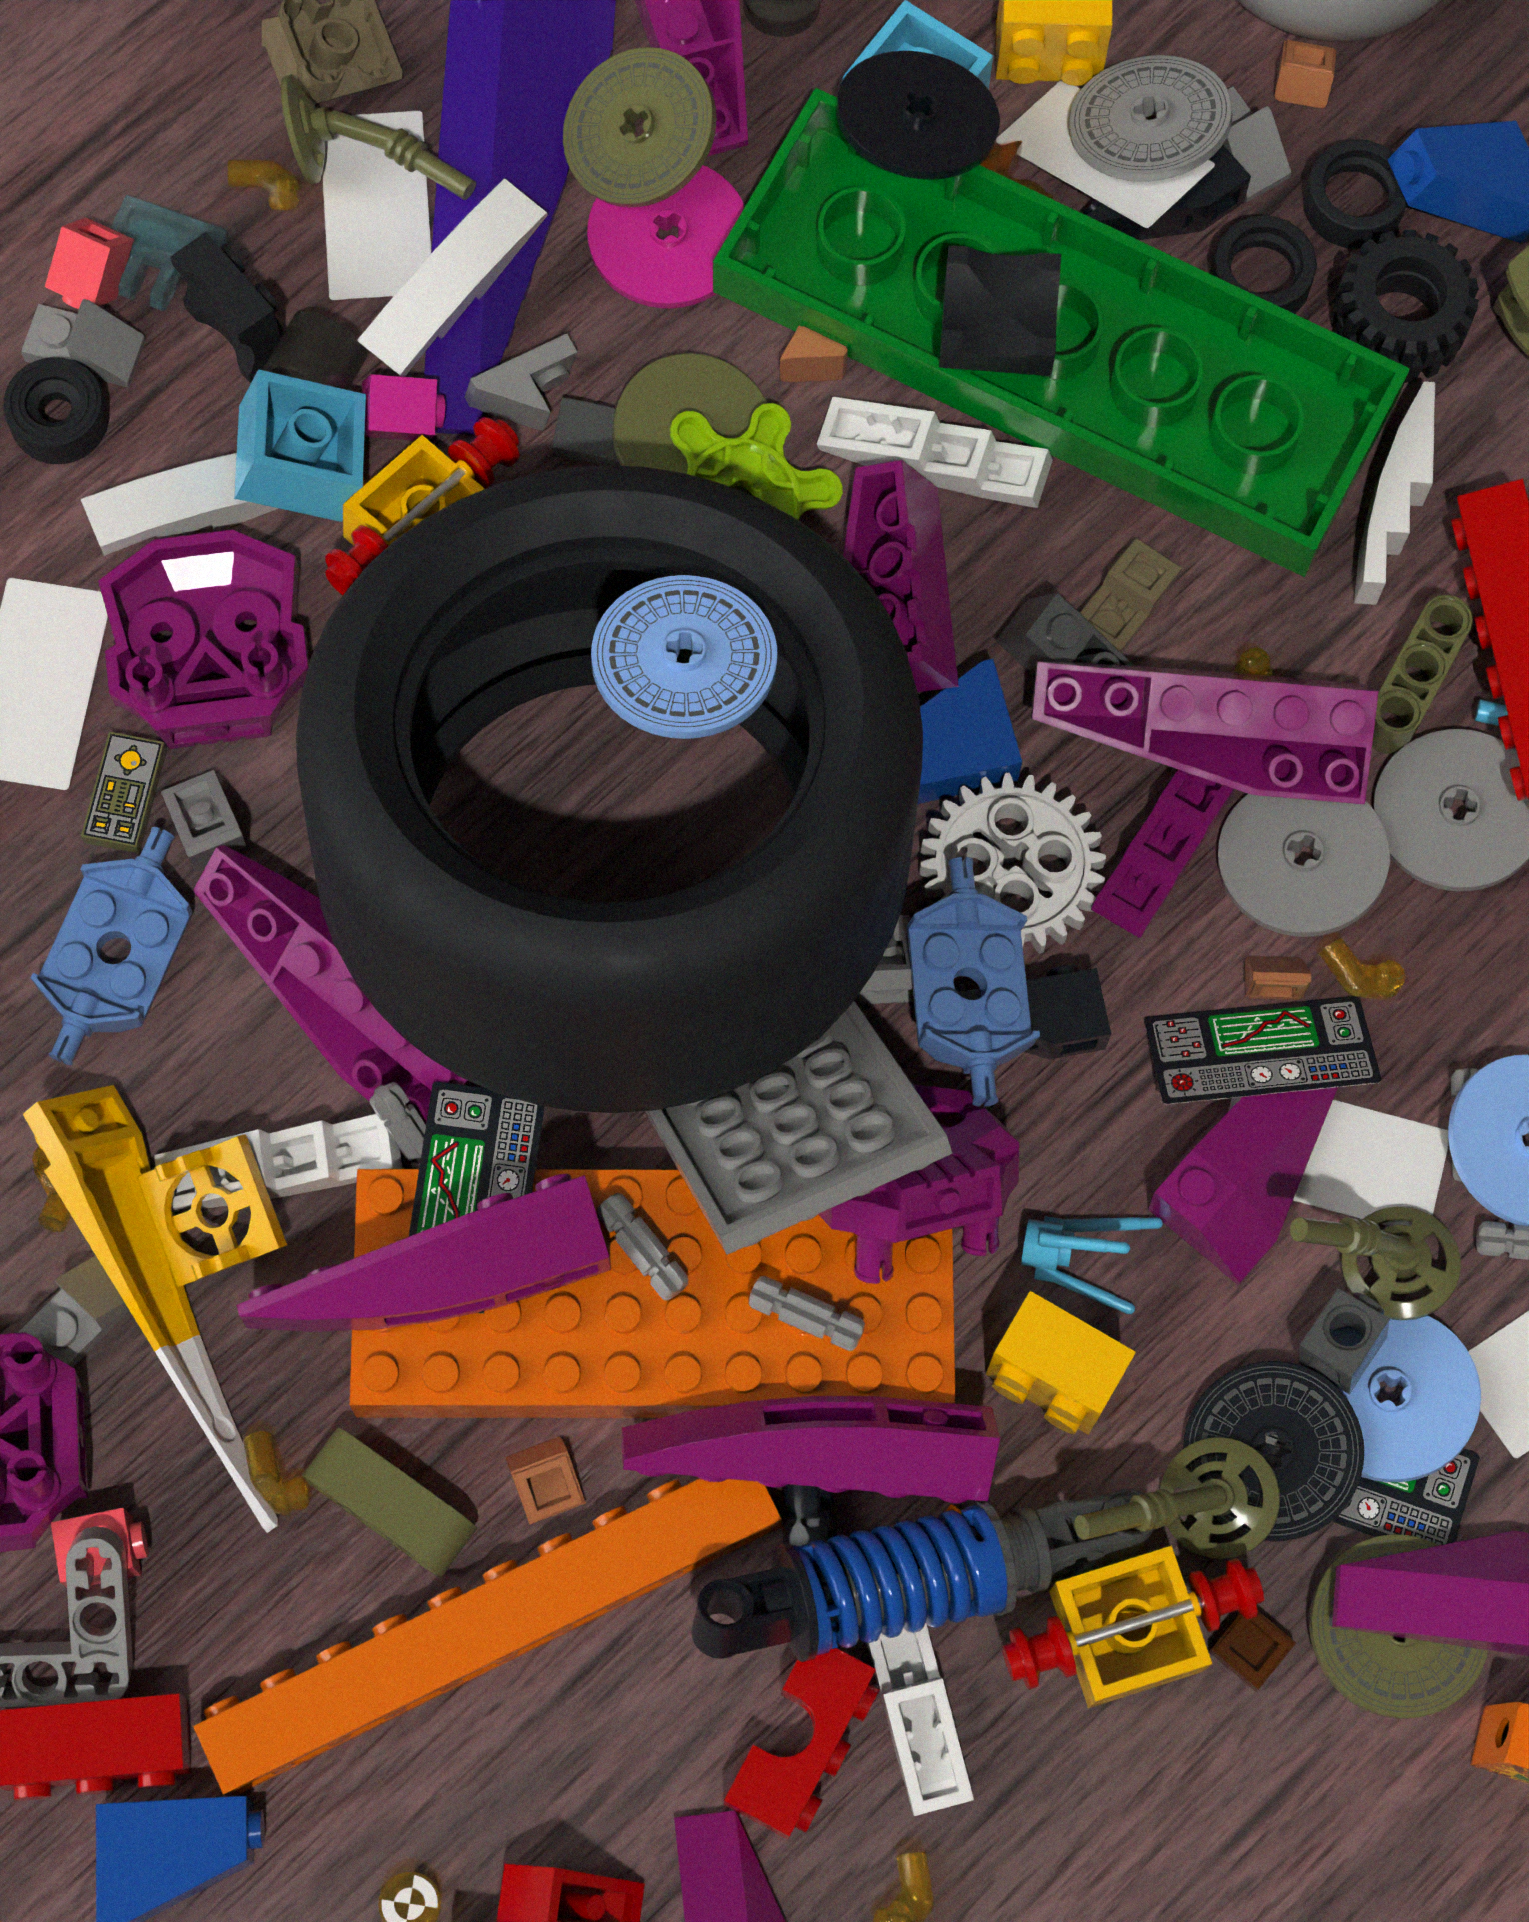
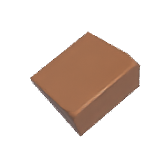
M1284 40L1275 88V99L1314 108H1325L1334 78L1336 50L1331 47Z
M798 326L781 356L779 380L783 382L843 380L847 368L848 349L846 346L805 326Z
M1248 956L1245 960V996H1248L1250 999L1300 1000L1311 983V972L1301 958Z
M561 1437L548 1440L506 1457L529 1524L586 1504L570 1456Z

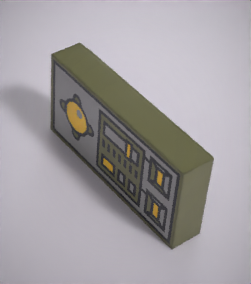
M109 731L81 834L84 843L140 853L167 751L164 742Z

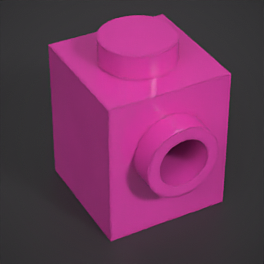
M371 374L362 381V393L366 394L364 437L415 441L423 435L429 440L435 436V428L443 427L445 397L444 395L437 394V379Z

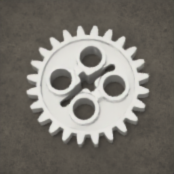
M1005 773L1002 786L998 789H994L986 776L982 777L979 795L976 796L966 786H962L958 796L961 806L959 807L955 803L945 800L942 803L941 813L946 821L931 818L928 831L935 838L923 839L921 853L932 859H927L920 863L919 875L935 879L925 884L924 897H941L940 900H942L952 892L950 867L948 866L949 860L956 857H962V859H965V857L976 858L983 862L987 871L974 876L975 889L978 890L979 894H984L1000 903L1001 898L1010 894L1020 895L1025 898L1030 908L1020 912L1027 916V923L1021 929L1022 946L1024 942L1031 941L1039 954L1044 953L1046 935L1049 934L1059 944H1063L1067 937V930L1064 924L1066 923L1072 928L1080 930L1083 927L1085 917L1079 909L1094 912L1091 908L1096 897L1089 891L1102 890L1105 877L1093 871L1104 867L1106 855L1099 852H1091V850L1099 846L1102 838L1101 832L1084 833L1092 815L1090 812L1081 813L1076 816L1071 814L1076 799L1074 795L1066 797L1060 803L1054 800L1056 784L1053 782L1040 793L1035 791L1033 775L1027 777L1022 788H1015L1010 773ZM1012 818L1020 822L1024 831L1018 835H1006L999 831L995 823L1000 819ZM975 832L982 833L986 837L987 842L974 838L973 834ZM1048 854L1057 855L1064 860L1067 868L1060 872H1049L1040 865L1038 859ZM1018 859L1023 863L1022 868L1014 866L1009 871L1002 867L1003 861L1011 864ZM1038 888L1042 889L1043 891H1050L1052 893V897H1043L1039 893Z

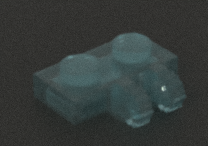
M126 195L110 227L134 239L129 260L118 285V295L131 300L134 297L136 298L145 280L147 265L161 270L157 276L156 283L151 289L149 306L165 311L176 291L178 278L181 276L173 267L170 256L205 231L219 247L228 244L227 231Z

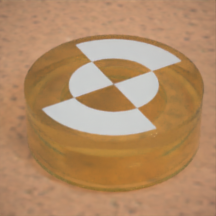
M417 1872L400 1873L391 1878L383 1887L379 1896V1913L383 1922H437L442 1911V1897L436 1884L427 1876Z

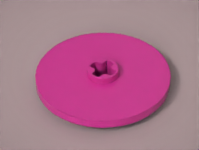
M704 165L681 190L669 198L652 205L631 208L619 207L596 198L589 214L587 227L588 246L592 261L601 277L612 289L636 303L655 308H682L703 302L716 295L713 292V260L741 215L745 205L735 188L723 176ZM673 226L678 227V238L669 235L664 240L659 239V228L668 231Z

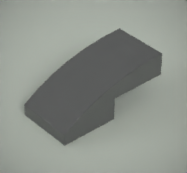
M562 397L552 444L553 457L620 466L612 437L615 408Z

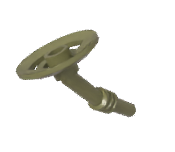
M292 74L283 76L281 80V100L285 124L297 164L309 184L320 182L324 168L325 141L334 139L335 133L385 150L384 154L387 158L394 159L395 163L400 166L404 165V168L409 172L418 170L463 200H467L472 195L476 182L428 152V145L423 141H418V138L414 135H409L402 128L395 131L337 110L329 111L327 107L316 109L308 92L298 79Z
M1390 1207L1375 1211L1362 1220L1344 1218L1339 1222L1298 1217L1293 1220L1290 1226V1235L1295 1241L1335 1246L1342 1253L1343 1278L1352 1296L1355 1292L1370 1297L1383 1308L1385 1312L1383 1315L1389 1319L1414 1320L1430 1315L1441 1308L1456 1289L1461 1270V1259L1457 1243L1450 1231L1438 1219L1421 1210L1409 1207ZM1395 1220L1412 1222V1226L1395 1225L1383 1230L1378 1225ZM1432 1234L1437 1237L1443 1247L1446 1257L1445 1272L1431 1266L1432 1254L1425 1239ZM1357 1255L1372 1256L1373 1269L1379 1279L1370 1288L1360 1275ZM1415 1274H1417V1275L1419 1276L1418 1279H1416V1280H1414V1281H1411V1282H1407V1283L1395 1282V1281H1406V1280H1409V1279H1411L1412 1277H1414ZM1425 1286H1428L1432 1291L1425 1297L1414 1301L1400 1302L1390 1300L1392 1293L1411 1294L1423 1289Z
M1207 1438L1187 1446L1175 1456L1165 1471L1160 1490L1135 1495L1128 1504L1078 1515L1074 1526L1077 1535L1082 1540L1131 1528L1145 1532L1167 1526L1179 1543L1198 1555L1215 1559L1233 1558L1255 1549L1270 1534L1279 1514L1280 1489L1272 1467L1257 1450L1241 1441L1230 1438ZM1228 1453L1225 1462H1207L1198 1466L1192 1472L1186 1467L1193 1460L1205 1454ZM1249 1465L1257 1474L1262 1486V1508L1248 1505V1491L1244 1481L1239 1476ZM1210 1471H1223L1221 1480L1210 1479L1204 1483L1199 1480L1202 1475ZM1175 1488L1184 1489L1185 1491L1175 1492ZM1231 1512L1237 1516L1229 1523L1213 1525L1214 1516H1226ZM1193 1514L1197 1520L1187 1530L1179 1517ZM1244 1524L1251 1528L1243 1537L1232 1542H1210L1211 1533H1230L1239 1529Z

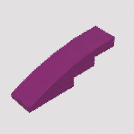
M1178 770L1160 795L1152 813L1128 846L1121 862L1097 895L1091 910L1141 938L1236 789Z

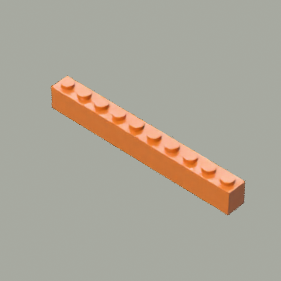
M699 1478L683 1487L679 1479L670 1481L646 1495L650 1503L630 1513L627 1512L625 1506L610 1510L592 1521L595 1530L573 1540L570 1533H565L545 1542L537 1548L540 1557L518 1567L514 1559L488 1570L482 1575L485 1584L464 1594L460 1586L444 1591L427 1602L430 1608L429 1611L409 1621L405 1614L396 1615L373 1627L374 1638L352 1648L349 1641H344L322 1651L316 1656L319 1665L299 1675H296L294 1669L290 1668L265 1679L260 1683L263 1692L240 1703L238 1696H232L213 1704L203 1711L206 1720L193 1727L223 1795L227 1797L238 1796L780 1529L782 1519L766 1486L758 1481L735 1479L709 1482Z

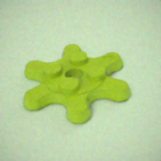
M767 403L756 408L751 415L747 431L737 438H724L718 435L711 428L708 420L702 414L695 411H684L678 414L671 423L670 437L674 445L687 459V474L719 482L731 488L736 486L746 488L752 496L765 501L797 520L806 511L814 509L827 510L834 507L840 501L843 494L842 483L834 472L821 468L812 471H801L795 469L787 462L784 456L783 445L791 429V420L786 410L777 404Z

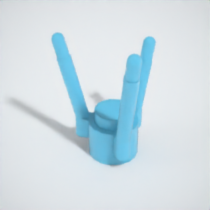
M1044 1216V1221L1028 1219L1021 1265L1036 1268L1035 1280L1056 1283L1110 1308L1112 1307L1126 1314H1132L1135 1311V1306L1132 1303L1057 1270V1265L1069 1267L1072 1249L1127 1254L1130 1251V1245L1126 1242L1074 1236V1232L1159 1229L1162 1227L1163 1221L1158 1217L1060 1219Z

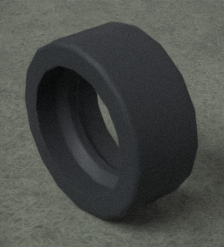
M1345 140L1327 148L1316 159L1304 191V213L1313 230L1327 242L1346 249H1360L1370 239L1378 244L1381 234L1390 231L1394 233L1398 229L1407 206V202L1388 162V159L1394 152L1388 147L1370 140ZM1342 172H1361L1369 175L1384 186L1388 194L1387 206L1382 213L1371 217H1354L1343 213L1330 203L1326 195L1328 180Z
M1270 215L1251 216L1231 225L1219 239L1209 274L1296 314L1307 301L1316 273L1315 249L1305 232L1290 221ZM1264 247L1275 250L1287 258L1294 268L1295 276L1293 283L1287 290L1278 294L1263 295L1249 291L1238 283L1232 274L1231 264L1234 256L1247 248Z

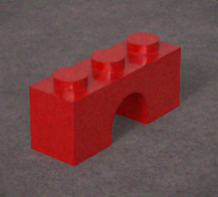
M838 1648L831 1649L825 1654L816 1655L815 1659L801 1662L797 1660L782 1688L781 1695L800 1705L808 1713L813 1725V1738L802 1752L790 1757H778L753 1745L724 1799V1805L789 1840L795 1828L806 1833L823 1799L813 1794L822 1774L825 1772L835 1777L852 1745L841 1739L851 1718L854 1717L864 1722L880 1691L879 1688L870 1684L876 1669Z

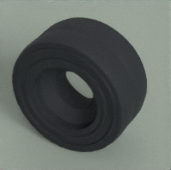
M50 357L39 359L26 365L12 378L4 396V415L15 442L26 454L40 462L68 464L78 461L94 451L106 433L109 413L100 384L87 368L73 360ZM53 400L67 401L72 406L71 412L66 419L60 422H48L41 417L42 409L48 402Z

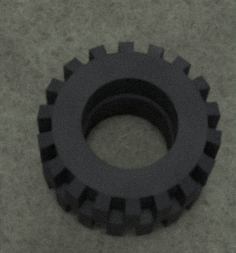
M1404 230L1399 238H1396L1393 231L1380 235L1378 244L1372 239L1364 243L1360 248L1359 254L1354 253L1348 261L1331 312V324L1336 325L1334 333L1410 368L1405 383L1417 382L1420 372L1428 379L1438 374L1441 365L1448 367L1464 343L1477 312L1479 302L1478 299H1475L1479 290L1477 278H1468L1472 270L1468 260L1458 261L1455 258L1458 249L1451 243H1448L1445 247L1437 244L1439 236L1427 233L1425 239L1416 237V230ZM1392 292L1411 295L1425 305L1431 317L1421 321L1399 319L1383 308L1378 300V296Z

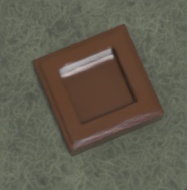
M1257 1610V1617L1246 1620L1239 1614L1210 1649L1209 1653L1256 1692L1278 1667L1296 1642Z

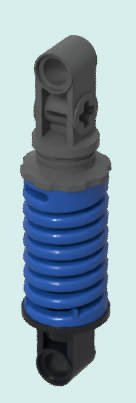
M1120 1489L1112 1493L1081 1500H1064L1036 1510L1029 1506L1013 1508L1009 1515L999 1517L989 1501H976V1503L970 1504V1506L961 1510V1514L950 1510L942 1512L938 1518L932 1515L919 1517L915 1522L910 1520L897 1522L893 1527L889 1525L878 1526L871 1532L867 1530L852 1532L849 1537L845 1535L833 1536L827 1542L815 1540L803 1546H792L789 1543L777 1545L773 1550L771 1569L729 1579L714 1580L702 1589L698 1597L693 1620L692 1639L695 1646L703 1654L717 1659L729 1658L736 1654L788 1643L795 1657L801 1662L815 1659L816 1655L825 1654L831 1649L838 1648L837 1642L844 1648L854 1647L857 1644L858 1637L865 1643H872L880 1638L881 1633L885 1637L894 1638L902 1633L903 1628L910 1633L919 1632L924 1628L925 1623L932 1628L943 1626L947 1619L953 1623H958L972 1616L1004 1615L1013 1612L1016 1605L1017 1591L1026 1589L1032 1593L1043 1591L1049 1587L1050 1582L1071 1578L1143 1555L1154 1529L1141 1532L1136 1528H1132L1134 1532L1123 1530L1082 1540L1077 1535L1074 1524L1078 1515L1128 1504L1133 1496L1144 1493L1135 1489ZM713 1614H724L731 1617L735 1622L722 1624L716 1622L710 1616Z

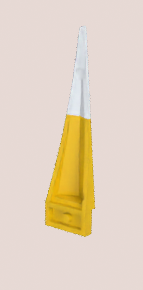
M114 1085L36 1102L23 1113V1116L34 1133L37 1144L51 1163V1166L44 1172L259 1523L267 1533L278 1526V1518L226 1404L201 1339L184 1286L177 1287L136 1177L151 1171L141 1131Z

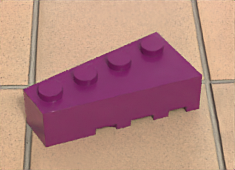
M903 460L857 467L854 474L843 557L852 564L869 584L891 617L905 647L917 692L959 687L938 488Z

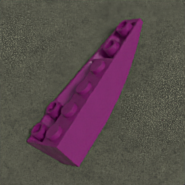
M634 0L650 47L669 50L684 57L703 75L712 91L717 121L713 144L708 156L748 146L739 0Z
M1037 661L1031 718L1251 795L1365 805L1379 691L1366 684L1188 669Z
M225 845L215 848L193 890L194 893L344 1081L369 1102L374 1095V1090L378 1086H385L391 1082L399 1084L410 1100L406 1106L412 1104L425 1124L427 1122L434 1082L484 1088L463 1079L431 1060L404 1039L376 1011L349 973L333 943L318 897Z
M559 1174L535 1185L537 1191L514 1199L511 1193H502L488 1197L477 1204L478 1211L455 1218L344 1263L318 1268L308 1273L306 1278L283 1286L282 1283H275L255 1289L248 1294L249 1300L236 1306L241 1320L246 1328L321 1332L376 1330L431 1323L502 1307L610 1271V1258L585 1175L571 1179L570 1174Z
M804 1396L747 1401L682 1412L622 1427L621 1432L623 1470L637 1471L645 1476L659 1477L665 1474L697 1476L709 1482L735 1479L758 1481L760 1484L769 1487H783L788 1484L815 1486L833 1493L845 1492L848 1489L872 1491L892 1498L918 1495L938 1497L950 1503H963L967 1500L988 1502L1000 1442V1435L992 1407L877 1396Z

